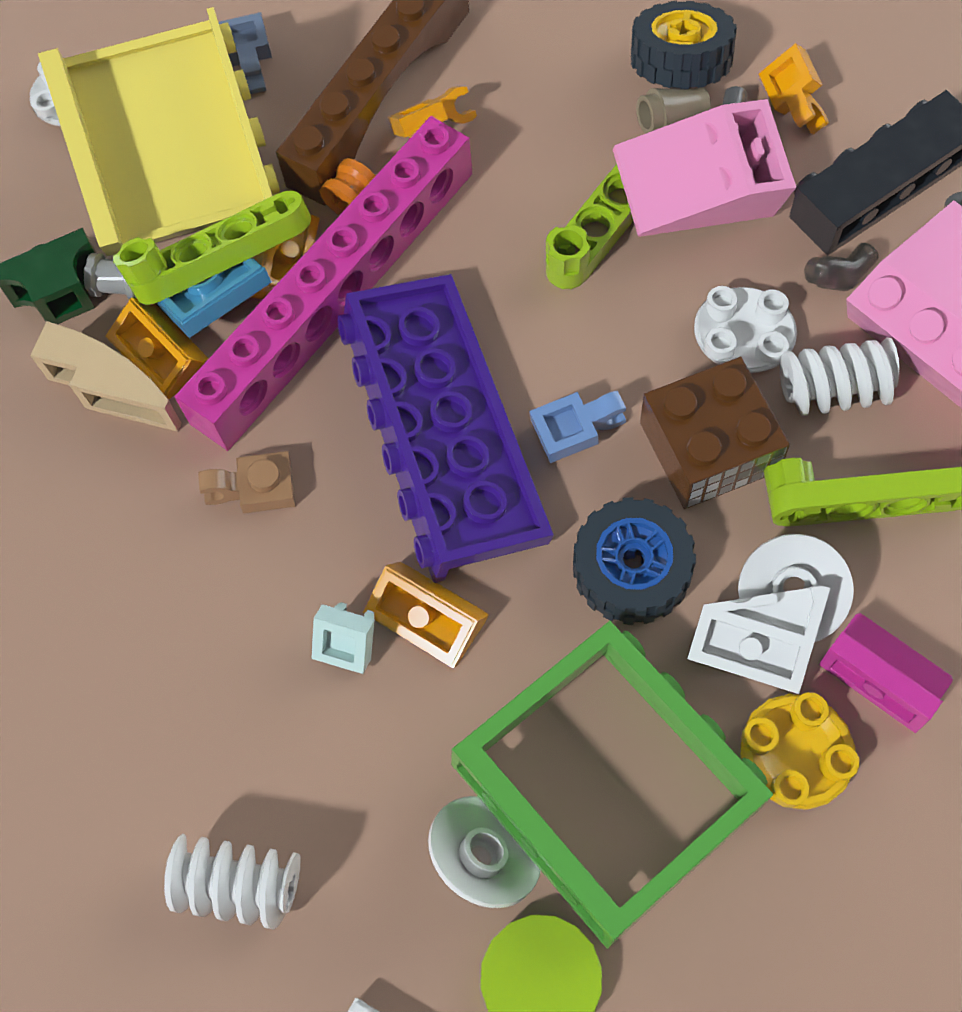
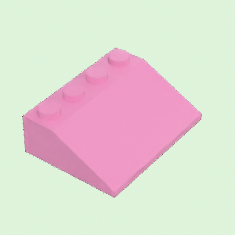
M953 200L884 258L846 299L847 314L850 320L880 344L886 338H892L897 348L899 359L962 408V206Z

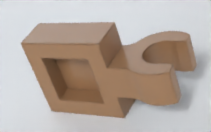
M288 451L236 458L237 472H229L223 469H207L198 472L199 490L201 494H204L206 505H217L240 500L243 514L296 507L292 466Z

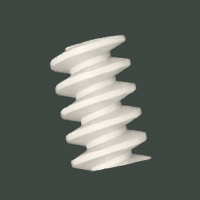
M886 338L882 341L881 345L876 340H866L861 344L860 348L856 343H845L839 351L835 346H824L819 354L814 349L807 348L799 353L798 358L793 352L785 351L781 355L780 380L784 397L787 402H795L802 417L808 416L811 400H816L821 413H828L830 411L831 397L837 398L843 411L851 408L853 394H857L862 407H870L872 405L873 392L875 391L878 392L882 404L890 405L893 402L894 389L899 381L900 367L897 348L892 338Z
M182 834L175 841L167 859L164 888L166 904L170 911L182 913L190 907L192 914L198 917H205L213 910L216 919L221 921H228L237 913L239 922L244 925H252L260 916L263 927L274 930L280 925L292 906L299 880L300 855L293 852L285 869H282L278 865L277 850L270 849L262 865H259L255 861L254 846L247 845L239 860L235 861L232 855V843L224 841L216 857L210 856L209 839L201 837L193 852L188 853L187 837L185 834Z

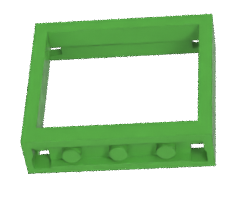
M608 621L453 747L451 755V765L607 949L754 816L774 795L768 789L767 779L759 767L747 758L740 759L725 743L726 737L720 726L705 714L699 715L686 702L685 693L680 684L670 674L666 672L659 673L645 658V650L637 638L628 631L621 633L611 621ZM603 655L738 800L737 803L621 908L618 907L486 753L488 749Z

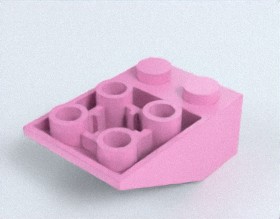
M768 99L721 105L614 145L613 153L638 237L774 217L796 189Z

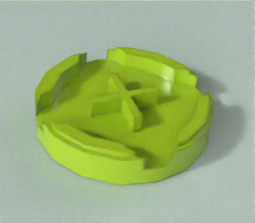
M529 915L509 923L491 940L481 963L480 988L488 1012H594L602 994V967L593 944L577 926L556 916Z

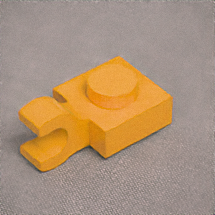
M795 43L758 74L774 109L783 115L790 111L796 125L801 128L806 124L810 133L814 135L829 123L825 112L811 95L822 86V83L806 49Z
M465 86L451 87L440 97L425 100L388 116L394 135L405 138L409 136L411 138L430 116L441 122L445 120L461 124L471 122L477 116L475 110H466L463 113H458L455 109L456 99L468 93V88Z

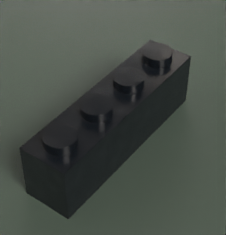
M947 90L930 101L921 100L909 110L904 118L893 125L887 123L881 126L871 136L869 141L857 149L851 147L843 151L833 164L818 174L816 172L808 174L797 184L794 190L795 197L789 218L827 256L962 166V103Z

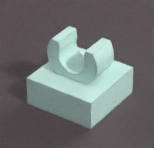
M342 602L338 603L335 607L322 604L313 620L311 659L364 674L371 661L375 621L374 612L367 610L364 616L347 612V604Z

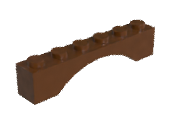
M392 0L277 149L276 155L286 188L326 206L320 194L322 185L326 180L334 179L337 176L336 169L343 159L350 158L355 160L370 122L395 81L424 51L437 44L446 43L470 12L469 0Z

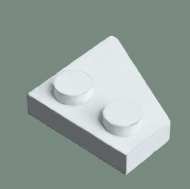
M816 586L705 604L701 611L687 659L799 694L831 588Z

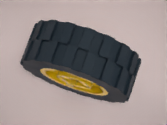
M686 0V2L668 1L665 4L653 5L652 8L640 12V16H636L632 25L631 66L633 69H636V74L647 79V82L656 83L665 88L689 89L692 87H706L707 84L716 83L721 80V77L729 74L730 67L732 68L737 26L733 24L734 19L730 15L725 14V11L719 7H712L711 4Z

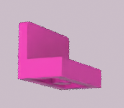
M861 613L853 617L819 663L825 670L914 733L918 732L931 720L943 702L940 699L953 682V677Z

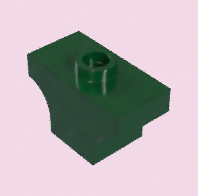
M82 227L0 262V288L14 308L20 306L35 307L45 322L58 325L95 308L88 291L85 289L84 268L88 256L91 253L97 252Z

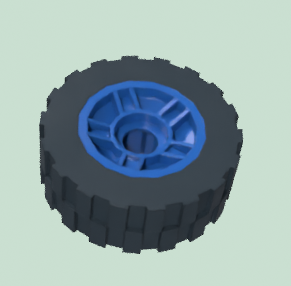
M633 497L623 498V501L615 503L610 501L603 504L602 509L597 512L594 510L587 517V523L584 526L581 525L577 533V542L574 543L573 576L577 579L576 588L580 596L584 595L587 599V605L593 611L598 610L603 614V618L612 622L615 619L622 621L625 625H634L635 622L652 623L655 618L660 616L664 618L672 612L676 604L680 605L691 583L696 564V554H693L695 543L692 534H688L686 523L681 517L678 519L672 513V509L665 505L663 507L654 503V500L646 498L644 500H633ZM637 555L642 557V566L638 568H630L623 561V558L625 560L635 559Z

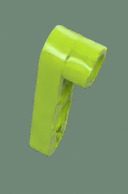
M617 164L566 227H555L549 232L546 238V276L554 286L561 289H573L581 286L634 221L629 203H617L609 197L613 190L624 189ZM590 222H600L608 228V232L601 237L587 236L583 226ZM575 246H576L578 249H580L576 254H575Z
M284 191L161 250L158 249L152 238L141 239L137 237L124 243L120 251L113 256V262L137 300L145 305L155 304L299 235L309 226L311 215L302 196L298 192Z
M802 458L782 459L776 464L766 466L764 469L772 520L778 526H801L962 509V467L815 481L812 462L804 461Z

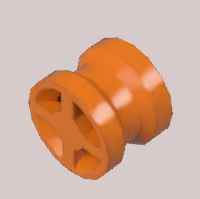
M350 158L341 161L336 169L337 176L334 179L326 180L320 189L324 202L339 216L376 176L364 164Z

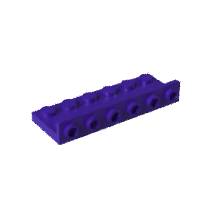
M452 274L346 293L344 314L338 315L337 319L340 338L344 345H351L355 357L352 358L353 375L358 387L365 386L370 399L367 400L369 422L374 431L379 429L385 443L382 445L383 462L389 475L396 474L400 490L397 493L400 512L405 521L412 520L417 535L414 537V550L420 567H428L432 581L438 583L445 581L449 569L550 544L554 536Z

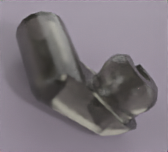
M860 243L847 258L834 256L811 258L805 265L804 276L808 283L816 284L819 288L849 291L860 282L878 261L879 254L870 244Z

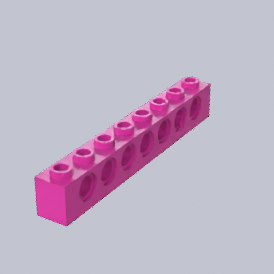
M432 116L424 122L174 396L192 427L225 450L229 451L336 330L338 327V315L344 314L346 293L372 289L472 176L469 137Z

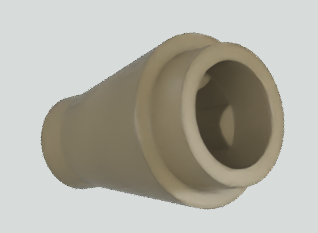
M704 87L695 89L651 88L646 95L638 98L636 106L637 119L642 131L646 134L710 110L711 102L709 94Z

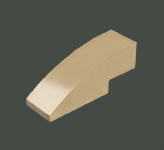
M46 321L30 356L48 380L69 385L86 409L179 431L182 423L167 397L129 359L104 343L83 333Z

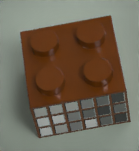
M741 356L644 393L640 424L684 510L765 478L764 469L766 466L776 464L780 460L785 459L790 443Z

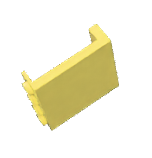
M214 7L207 9L209 18L207 21L63 58L58 48L38 53L99 248L107 256L117 254L124 243L137 237L141 239L152 238L156 243L205 229L271 197L273 194L281 192L272 163L263 166L258 148L266 146L259 119L258 117L248 119L243 101L252 98L243 69L233 71L228 54L235 53L237 50L229 23H218Z

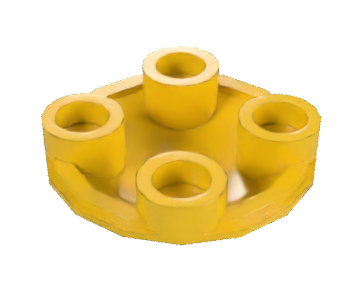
M816 693L786 694L768 699L751 713L741 733V759L747 758L759 767L767 779L768 789L774 794L770 800L783 807L808 810L829 804L846 789L850 779L857 773L859 768V757L855 751L856 747L848 725L828 705L827 701Z

